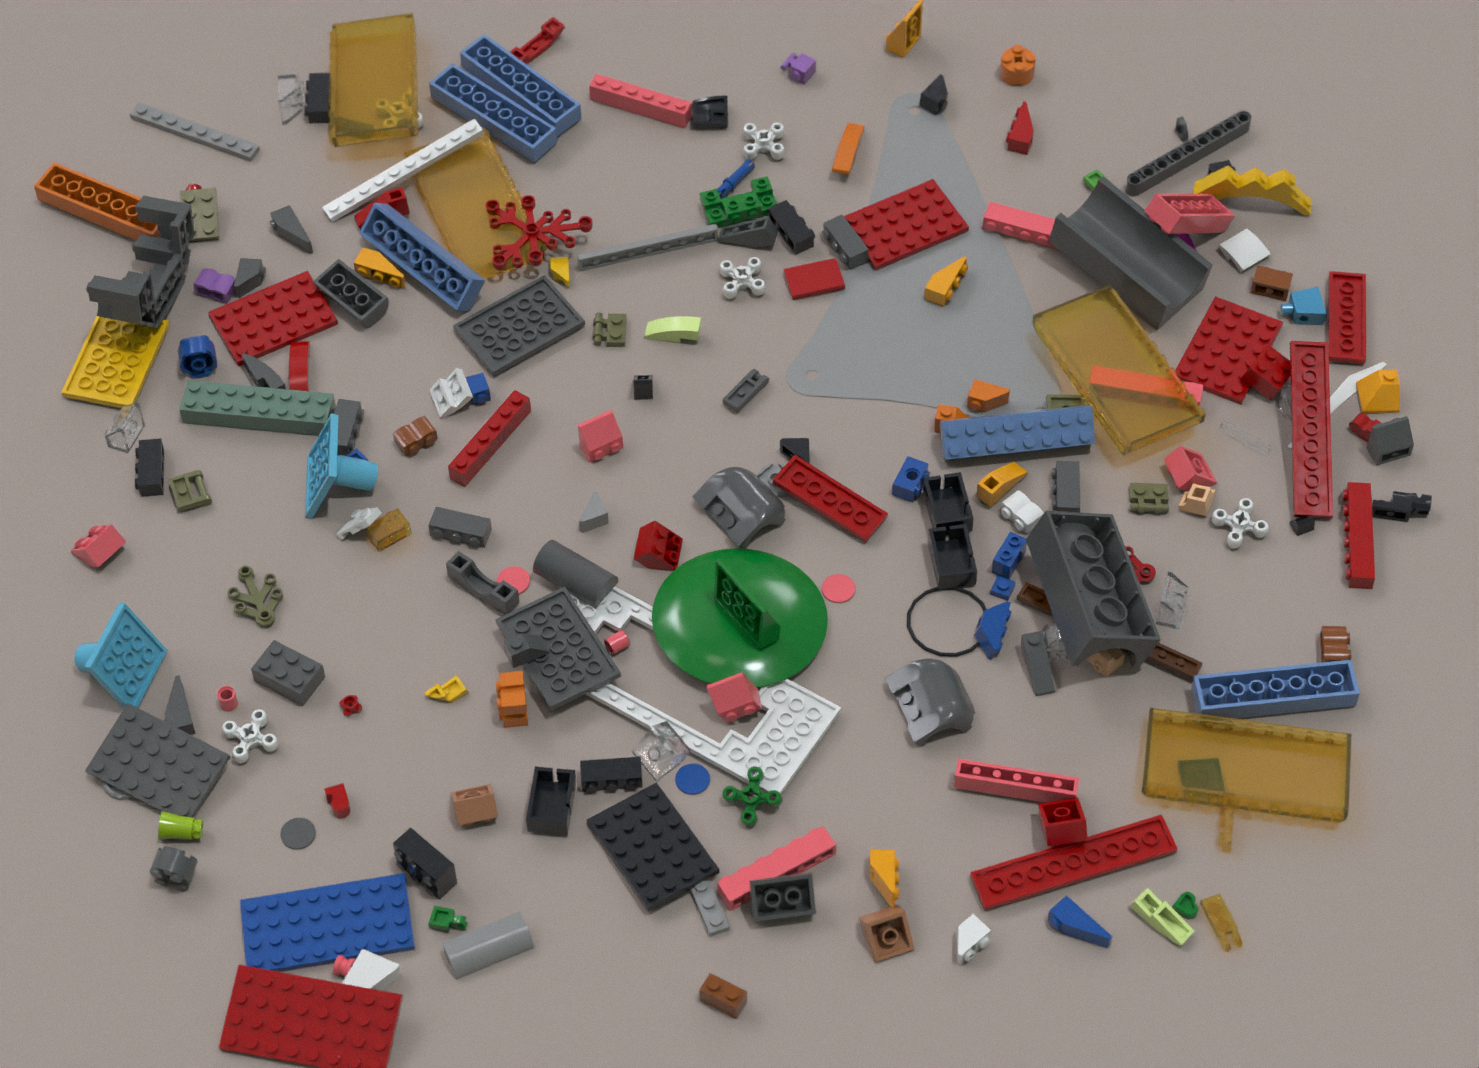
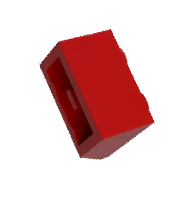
M656 520L646 524L639 529L634 560L649 569L674 571L678 567L683 538Z

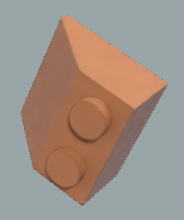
M491 784L451 792L458 825L467 827L477 821L491 822L494 818L498 817Z
M898 904L895 905V908L888 907L859 917L864 938L875 962L915 949L905 910Z

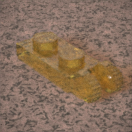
M1231 795L1222 797L1220 827L1224 828V833H1219V845H1223L1222 853L1228 854L1231 853L1234 798Z
M1220 893L1202 899L1200 905L1217 938L1220 939L1223 949L1226 952L1231 950V944L1226 936L1228 934L1232 935L1236 946L1241 947L1243 941L1237 930L1238 927Z

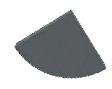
M1182 116L1176 120L1175 131L1181 141L1185 142L1188 141L1189 136L1186 122Z

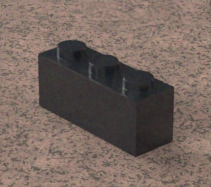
M309 73V80H306V90L308 93H305V102L307 104L304 107L305 117H308L309 124L330 123L332 95L330 73Z
M785 200L768 208V217H770L777 232L795 255L814 247L815 234L812 229L807 227L803 217L797 214L793 205H790Z
M162 439L139 440V448L135 449L136 459H138V463H135V471L138 474V478H135V488L139 490L141 497L164 495V446Z
M641 756L580 761L582 792L594 793L601 790L616 791L618 789L635 790L643 788Z

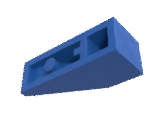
M1067 895L1049 910L1048 921L1055 930L1058 929L1062 934L1105 948L1110 947L1112 935Z

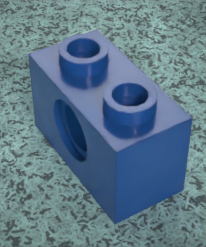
M907 456L893 482L892 495L914 502L916 496L919 497L922 492L923 478L930 476L928 463Z
M1013 532L1008 534L993 559L992 573L1007 579L1011 578L1026 553V538Z

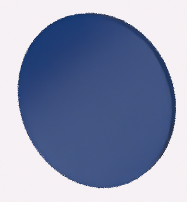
M691 763L682 766L677 771L675 782L682 792L695 795L707 789L710 783V775L702 765Z

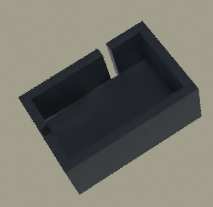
M961 472L945 474L943 489H940V475L923 478V494L932 528L946 527V535H949V526L967 524L968 532L973 531L974 518Z
M967 524L949 526L947 541H945L946 527L928 529V546L938 589L976 585L977 568Z
M534 768L526 816L528 832L568 835L576 788L575 770L557 768V782H554L553 768Z
M411 827L393 842L398 868L403 872L406 870L415 883H421L425 886L424 888L429 895H435L438 899H441L457 884L454 863Z

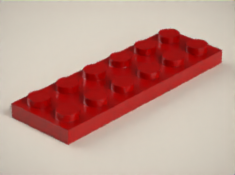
M1329 271L1328 345L1329 361L1366 363V274Z
M796 455L789 460L772 482L778 488L865 543L888 517L887 512Z

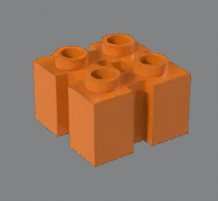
M523 671L499 673V681H496L500 721L504 720L505 728L527 726L528 715Z

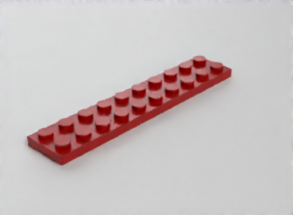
M1291 341L1290 381L1294 517L1313 516L1314 518L1332 519L1333 486L1328 342Z
M1161 814L1088 836L1086 841L1062 844L970 872V877L984 911L1174 854L1177 853L1178 848Z

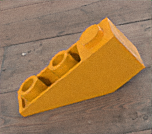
M362 247L354 261L356 273L361 277L405 289L404 275L380 252Z
M964 256L933 274L925 287L924 299L945 306L946 302L952 299L955 287H959L961 276L967 273V257Z
M1014 461L990 472L977 484L976 497L989 507H992L1024 478L1028 471Z
M870 849V880L890 907L895 908V899H899V887H895V885H899V872H895L899 871V858H895V850Z

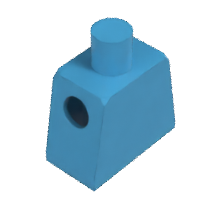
M1319 286L1291 293L1289 303L1281 304L1280 306L1281 314H1291L1295 324L1324 325L1326 310Z

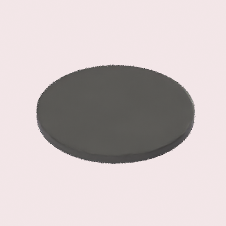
M293 818L287 821L280 832L283 844L291 849H303L309 846L316 835L313 823L305 818Z

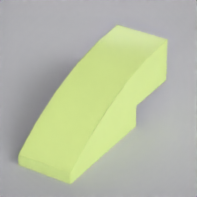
M677 316L649 321L644 339L681 343V339L698 341L701 331V317Z
M1148 888L1141 892L1129 905L1148 924L1180 946L1195 932L1166 901L1162 903Z

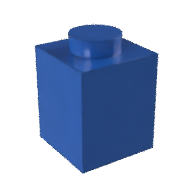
M484 373L465 377L473 396L471 399L473 405L491 400L490 389Z

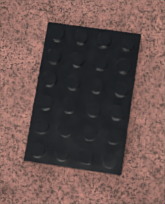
M657 782L587 819V825L648 912L720 873L718 866Z

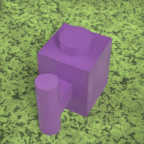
M792 53L780 68L786 71L789 67L790 78L805 85L816 72V60L803 53L797 58V55Z

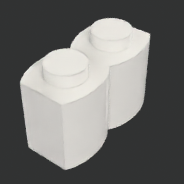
M1019 490L1001 502V514L1003 517L1013 521L1015 527L1025 533L1033 530L1044 514L1040 507L1031 502Z

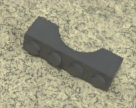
M458 551L446 563L449 578L504 614L510 613L520 603L518 589L504 580L501 582L490 580L477 568L474 561Z

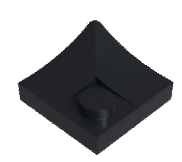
M711 96L692 101L693 127L728 128V97Z

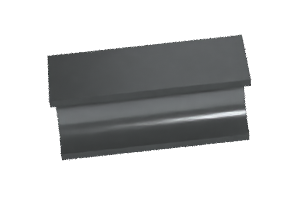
M1102 176L1088 199L1075 213L1068 218L1062 213L1056 216L1048 241L1148 324L1159 330L1204 289L1213 264L1177 235L1163 232L1161 226L1151 221L1149 215L1144 212L1145 210Z
M1045 511L1026 538V542L1071 666H1079L1086 658L1100 651L1124 648L1132 668H1140L1161 641L1113 514Z

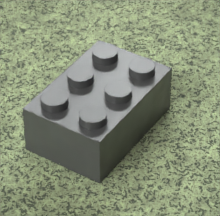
M275 640L272 641L251 668L255 682L301 706H304L325 678L322 664Z

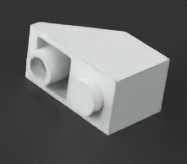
M974 914L958 926L957 963L959 965L964 961H970L978 949L985 948L990 942L991 930Z

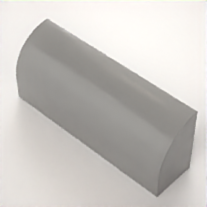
M520 911L442 943L444 953L456 980L534 948L531 935Z

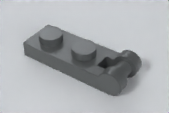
M752 369L723 398V404L738 412L762 387L768 384L769 377L766 375L762 376L758 370Z

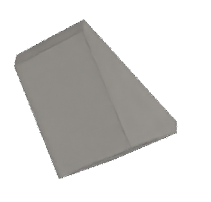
M597 492L593 493L579 520L580 532L583 533L609 524L608 513Z

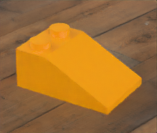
M919 0L903 19L896 23L894 30L887 34L885 42H887L886 50L904 58L919 40L922 30L923 0Z

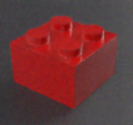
M1267 344L1241 379L1269 400H1272L1290 377V360Z
M1078 797L1038 804L1040 826L1047 847H1056L1062 844L1079 843L1088 840L1086 818Z

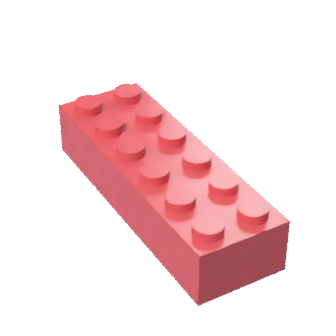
M1155 194L1144 211L1149 215V219L1158 223L1161 226V230L1167 234L1224 233L1236 216L1212 194Z

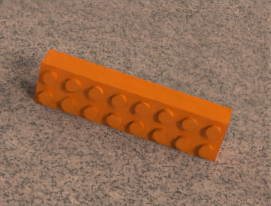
M55 162L34 185L37 199L41 202L137 241L140 234L161 238L158 224L138 221V214L135 211L137 202L141 200L138 196Z

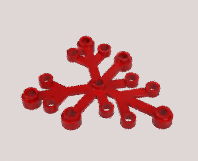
M526 195L521 198V207L526 211V224L516 218V204L510 201L505 204V212L500 209V204L497 200L490 199L485 203L486 212L491 216L498 215L501 217L490 218V228L498 229L500 225L513 224L523 230L524 234L514 244H497L493 246V267L499 271L504 270L507 266V261L512 256H514L512 259L513 267H523L524 263L520 254V248L528 240H530L531 251L528 254L529 263L533 266H539L543 262V254L538 250L537 239L547 244L548 250H555L558 247L557 240L545 235L549 233L563 241L565 247L573 248L575 246V238L563 232L581 230L587 233L593 228L592 219L589 216H583L579 218L578 223L561 224L563 221L571 219V211L563 209L555 220L551 211H545L543 216L534 223L533 209L536 206L535 198L531 195Z

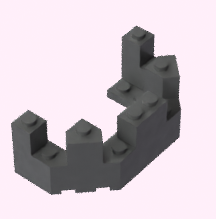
M143 195L135 207L138 221L158 224L161 238L140 234L137 241H134L132 250L135 252L136 260L154 263V268L149 272L143 273L128 271L122 280L94 275L91 282L87 284L86 291L89 294V300L98 303V317L159 328L185 283L186 275L183 274L185 264H189L191 250L188 249L189 240L194 238V224L191 204Z

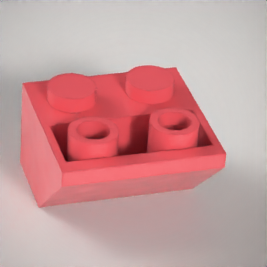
M112 524L95 525L88 530V535L85 538L82 537L74 543L75 547L71 552L90 567H99L126 541Z

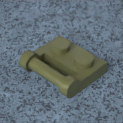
M196 470L168 479L179 512L201 505L208 506L212 503L211 496L207 494L203 482L204 476L202 471ZM191 481L196 482L200 494L199 497L195 498L190 485Z

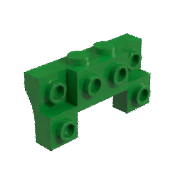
M768 176L751 180V192L721 199L717 189L701 192L700 202L703 206L708 225L716 224L717 228H722L768 216V208L777 204Z

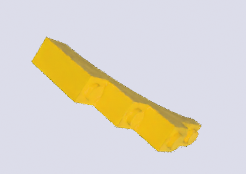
M1226 166L1194 182L1193 194H1212L1217 200L1242 196L1271 199L1296 209L1304 216L1311 214L1312 207L1311 198L1304 194L1298 186H1295V176L1285 168L1267 176L1257 167L1239 175L1230 166Z

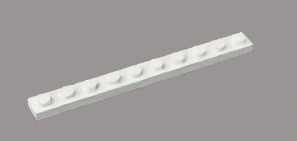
M475 119L471 120L323 206L325 213L331 222L338 220L484 134L483 129Z

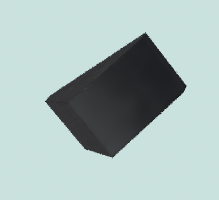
M634 375V399H653V375Z
M782 438L780 440V452L789 459L796 455L810 464L809 438Z

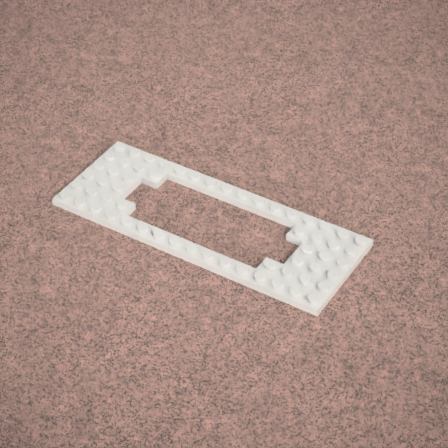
M614 587L596 609L571 595L595 634L604 624L616 631L623 630L631 619L654 631L652 624L653 607L617 587ZM786 679L777 684L760 687L759 695L762 710L767 713L748 738L731 729L722 742L718 743L610 683L586 694L749 784L748 770L753 766L760 767L764 772V779L760 782L759 787L765 793L771 790H776L780 794L784 792L841 712V707Z

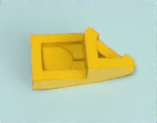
M568 257L550 258L553 280H562L565 285L569 286Z
M456 675L442 686L436 684L426 691L425 695L428 698L452 703L467 694L468 691Z

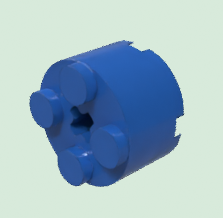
M195 336L188 339L184 338L180 341L178 356L182 373L185 375L187 373L192 378H203L209 376L214 368L216 369L215 346L208 336Z

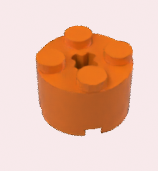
M1018 44L1007 49L1001 56V79L1011 86H1015V84H1021V86L1029 84L1034 77L1035 54Z

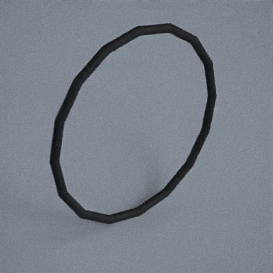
M936 587L924 591L913 600L907 612V628L912 639L924 650L939 656H959L972 652L980 645L977 642L971 648L957 653L938 652L920 642L911 628V612L916 602L926 594L938 590H957L968 594L981 605L983 611L986 610L983 601L972 592L959 587L938 589Z

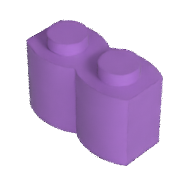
M204 268L193 284L194 291L203 297L228 303L235 291L234 284L236 279L229 274H219L214 269Z

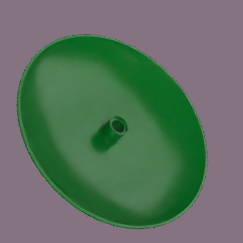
M741 548L722 549L704 553L677 567L660 586L652 610V624L658 644L666 656L682 671L708 684L743 672L757 688L777 684L803 670L821 649L828 623L824 599L815 583L807 574L791 562L776 555ZM720 559L739 581L743 582L745 588L754 594L757 601L768 610L771 617L779 622L781 629L778 640L760 649L715 600L714 586L717 560Z

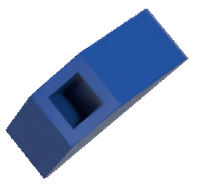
M1008 601L984 610L977 623L974 636L986 656L991 660L996 653H1000L1003 645L1000 640L1006 633L1007 627L1005 622H1008L1012 612L1009 610L1011 602Z

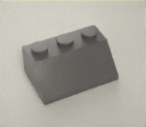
M812 873L749 881L751 911L754 922L816 914Z

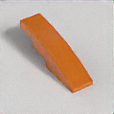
M847 123L836 153L832 172L850 174L856 160L865 125Z

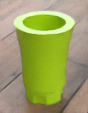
M162 811L159 820L158 839L201 840L204 821L194 817H185Z

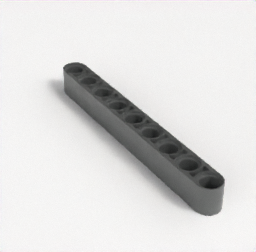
M1239 111L1130 173L1127 177L1126 193L1130 196H1138L1249 132L1251 114L1247 111Z

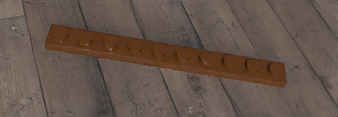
M1025 582L1017 595V601L1053 617L1044 590ZM1161 643L1157 644L1146 659L1193 681L1194 676L1198 675L1203 664Z

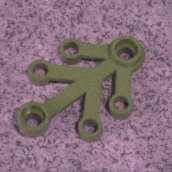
M246 565L242 566L238 571V576L241 582L247 584L251 596L239 592L237 587L228 589L229 599L242 601L234 605L235 613L256 618V622L259 625L269 627L275 621V613L273 611L278 602L283 598L282 590L274 588L271 591L272 599L267 607L264 605V601L272 586L277 582L276 576L272 573L266 574L264 577L265 584L259 593L253 580L255 577L253 569ZM245 603L255 605L258 611L246 608Z

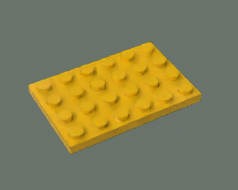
M96 315L62 389V397L133 410L169 329V321L163 320L159 328H153L98 317Z

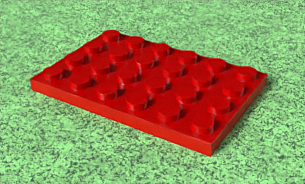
M934 179L844 216L869 249V263L875 271L969 231L968 224Z
M308 271L208 312L211 321L238 367L244 364L242 354L244 353L258 359L291 345V342H298L338 325L337 318L320 290L314 286V280Z
M1215 296L1174 371L1173 379L1202 384L1204 391L1242 405L1251 385L1241 378L1265 346L1269 344L1272 347L1283 326V321Z

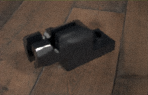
M1393 491L1390 502L1373 500L1372 517L1408 522L1411 513L1414 515H1429L1432 495L1422 494L1419 498L1417 493Z

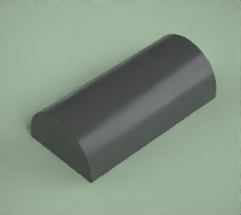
M340 259L336 260L313 281L315 287L364 326L376 324L388 309V297Z
M555 540L548 541L540 549L533 564L534 573L560 588L566 587L571 595L595 609L619 582L618 577Z

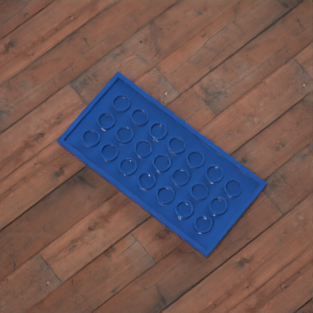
M405 873L240 900L246 966L283 972L335 963L339 955L345 956L346 959H357L362 949L378 956L415 950Z

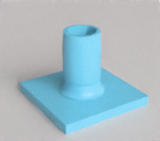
M336 414L329 416L307 455L305 517L307 518L314 517L332 484L372 491L376 484L378 476V465L376 463L337 455L338 415Z
M119 603L99 641L79 645L76 649L74 660L78 670L90 673L123 709L127 703L138 708L168 650L125 603Z

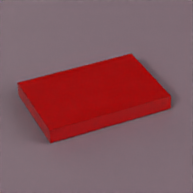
M836 258L783 269L792 300L845 289V283Z

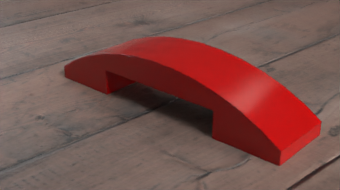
M552 17L541 26L540 33L520 49L516 46L510 53L525 64L533 61L556 41L564 30L565 25Z
M309 341L291 342L289 354L290 390L309 391Z

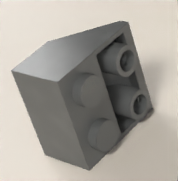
M1408 417L1395 418L1392 421L1372 426L1367 450L1376 466L1411 456L1414 443Z

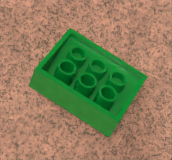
M720 559L717 560L714 586L715 600L760 649L778 640L781 629L779 622L771 617L768 610L757 601L754 594L745 588L743 582L739 581Z

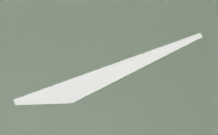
M1381 362L1348 376L1330 397V414L1357 391V381L1377 370H1381L1387 364ZM1292 442L1288 445L1289 448H1292Z

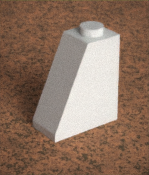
M362 949L342 983L382 991L401 976L400 965Z

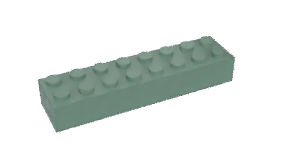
M188 380L179 411L182 422L187 424L319 436L329 416L334 414L336 403L334 394Z

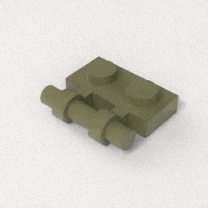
M597 312L593 319L595 331H593L592 338L594 339V344L598 346L601 345V341H607V347H625L626 314L608 313V319H603V314ZM602 328H607V332H603Z
M1130 483V511H1138V513L1150 511L1155 512V514L1169 512V505H1164L1168 504L1169 500L1168 484Z

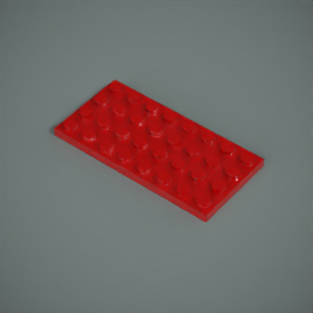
M238 964L218 1048L318 1068H387L403 995Z

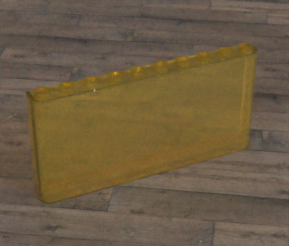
M413 13L332 24V31L329 32L331 40L329 43L331 51L329 57L332 64L329 65L330 74L332 75L329 76L330 85L332 86L329 88L330 97L332 98L329 99L330 109H332L329 110L330 120L332 121L329 122L330 132L332 133L329 134L330 144H333L334 147L418 136L416 25Z
M481 127L484 132L482 136L412 177L447 250L485 279L515 269L512 263L514 256L507 261V266L504 270L499 271L493 267V246L497 244H514L524 235L523 230L513 224L500 225L498 229H491L489 225L490 218L501 217L489 215L486 212L485 203L490 199H495L499 202L500 209L506 212L505 204L512 201L516 204V218L527 224L526 211L521 207L520 192L515 190V183L512 178H509L506 165L503 166L500 153L497 154L494 141H490L491 137L488 129L485 130L484 127ZM430 144L403 152L404 159ZM537 239L538 250L542 252L543 259H545L546 244ZM530 240L520 248L524 265L530 264L528 254L531 251Z
M1110 284L1033 315V327L1085 403L1092 406L1094 416L1122 455L1136 451L1204 422L1206 417L1204 409L1199 407L1194 395L1188 392L1185 383L1182 380L1180 381L1176 375L1175 369L1170 367L1166 357L1157 349L1156 343L1151 341L1147 331L1140 326L1137 317L1132 315L1128 305L1121 300L1118 291L1114 290Z
M1150 707L1142 794L1150 799L1157 798L1190 804L1209 805L1211 807H1224L1233 810L1239 809L1272 815L1291 816L1293 818L1299 817L1315 821L1322 820L1341 823L1347 819L1349 812L1352 734Z

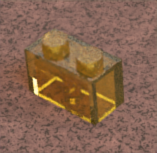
M398 508L387 512L384 516L366 527L367 537L378 552L412 534L409 521Z

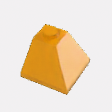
M1397 369L1377 370L1356 382L1362 413H1399L1400 382Z

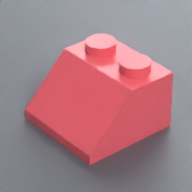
M612 410L578 424L580 448L590 463L600 460L611 453L618 452L623 448V437Z
M1180 445L1164 458L1167 464L1166 469L1173 476L1174 484L1180 490L1190 491L1193 484L1206 487L1217 484L1201 453Z
M743 672L706 686L718 715L726 723L735 721L745 715H752L762 709L758 688Z

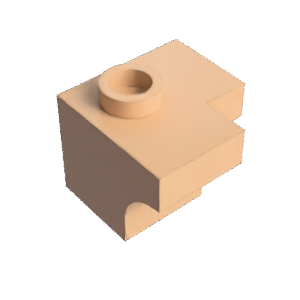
M1193 484L1190 491L1184 492L1179 504V510L1207 516L1216 496V491L1211 489V487Z
M1113 648L1095 653L1086 659L1098 673L1107 677L1123 665L1125 654L1119 648Z

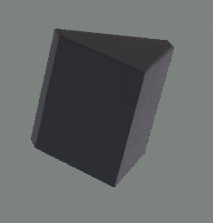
M1304 516L1294 519L1289 523L1296 535L1299 536L1314 530L1315 518L1313 516Z

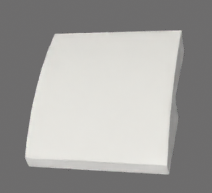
M1248 229L1218 245L1227 260L1232 259L1240 273L1271 254L1265 245Z
M456 368L446 380L440 378L429 390L440 418H445L456 412L473 398L464 373L459 368Z

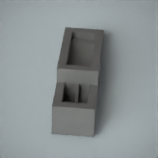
M245 353L242 354L244 367L257 387L286 389L285 383L272 368L253 356Z

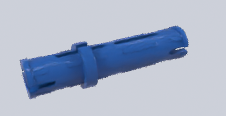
M747 159L729 178L723 180V184L717 188L721 199L729 191H733L736 185L755 168L754 163L748 166L752 160Z

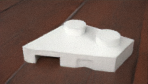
M377 507L357 509L352 513V518L336 535L340 540H343L349 532L355 534L361 529L370 526L382 512Z

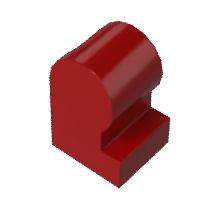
M1359 413L1349 423V427L1354 434L1368 443L1372 426L1381 422L1377 419L1373 421L1366 414Z
M344 783L324 788L328 804L331 803L334 816L340 819L346 818L350 814L351 809Z

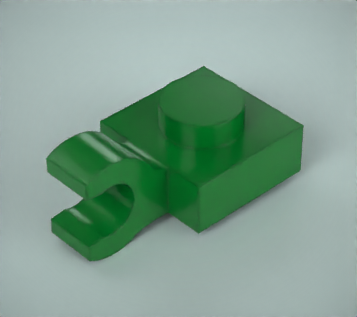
M434 906L428 925L429 928L449 931L451 926L458 930L466 931L468 922H465V916L455 915L454 909Z

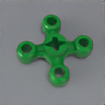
M753 766L748 770L749 785L743 790H738L734 786H727L722 792L723 798L729 803L739 800L745 803V811L741 814V821L747 827H752L757 823L756 808L762 803H767L771 807H778L783 801L782 795L776 790H771L767 793L760 790L759 785L764 779V772L757 766Z

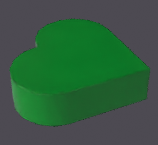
M1190 892L1182 893L1172 906L1178 914L1186 919H1194L1198 914V907L1195 904L1196 898Z

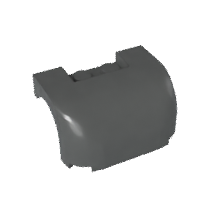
M729 467L715 473L692 496L724 528L727 535L743 549L748 547L751 538L761 528L769 524L781 527L786 520L784 518L785 506L782 501L756 474L741 467Z
M931 658L916 660L904 665L885 678L909 724L907 728L912 739L919 746H924L926 741L939 731L955 728L966 733L972 728L971 724L975 714L974 706L958 673L945 662Z

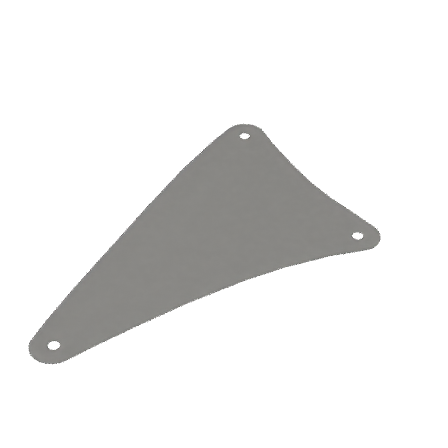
M921 93L901 95L891 105L886 136L869 205L934 179L968 224L969 231L876 271L869 261L851 270L848 267L843 278L845 289L837 291L835 298L813 336L790 364L786 372L787 382L793 390L807 396L879 399L920 404L938 408V404L958 407L966 415L974 417L1034 411L1037 408L1047 409V394L1062 395L1060 385L1042 331L999 233L982 229L983 217L987 206L967 162L941 111L935 115L919 106ZM916 106L920 108L921 112L918 115H911L909 108ZM966 256L968 270L965 275L961 276L959 287H955L953 290L952 299L948 300L945 306L925 300V287L931 276ZM814 370L818 373V378L808 380L805 375L808 371ZM974 379L1010 389L1009 402L1005 405L986 412L976 411L967 407L968 394Z

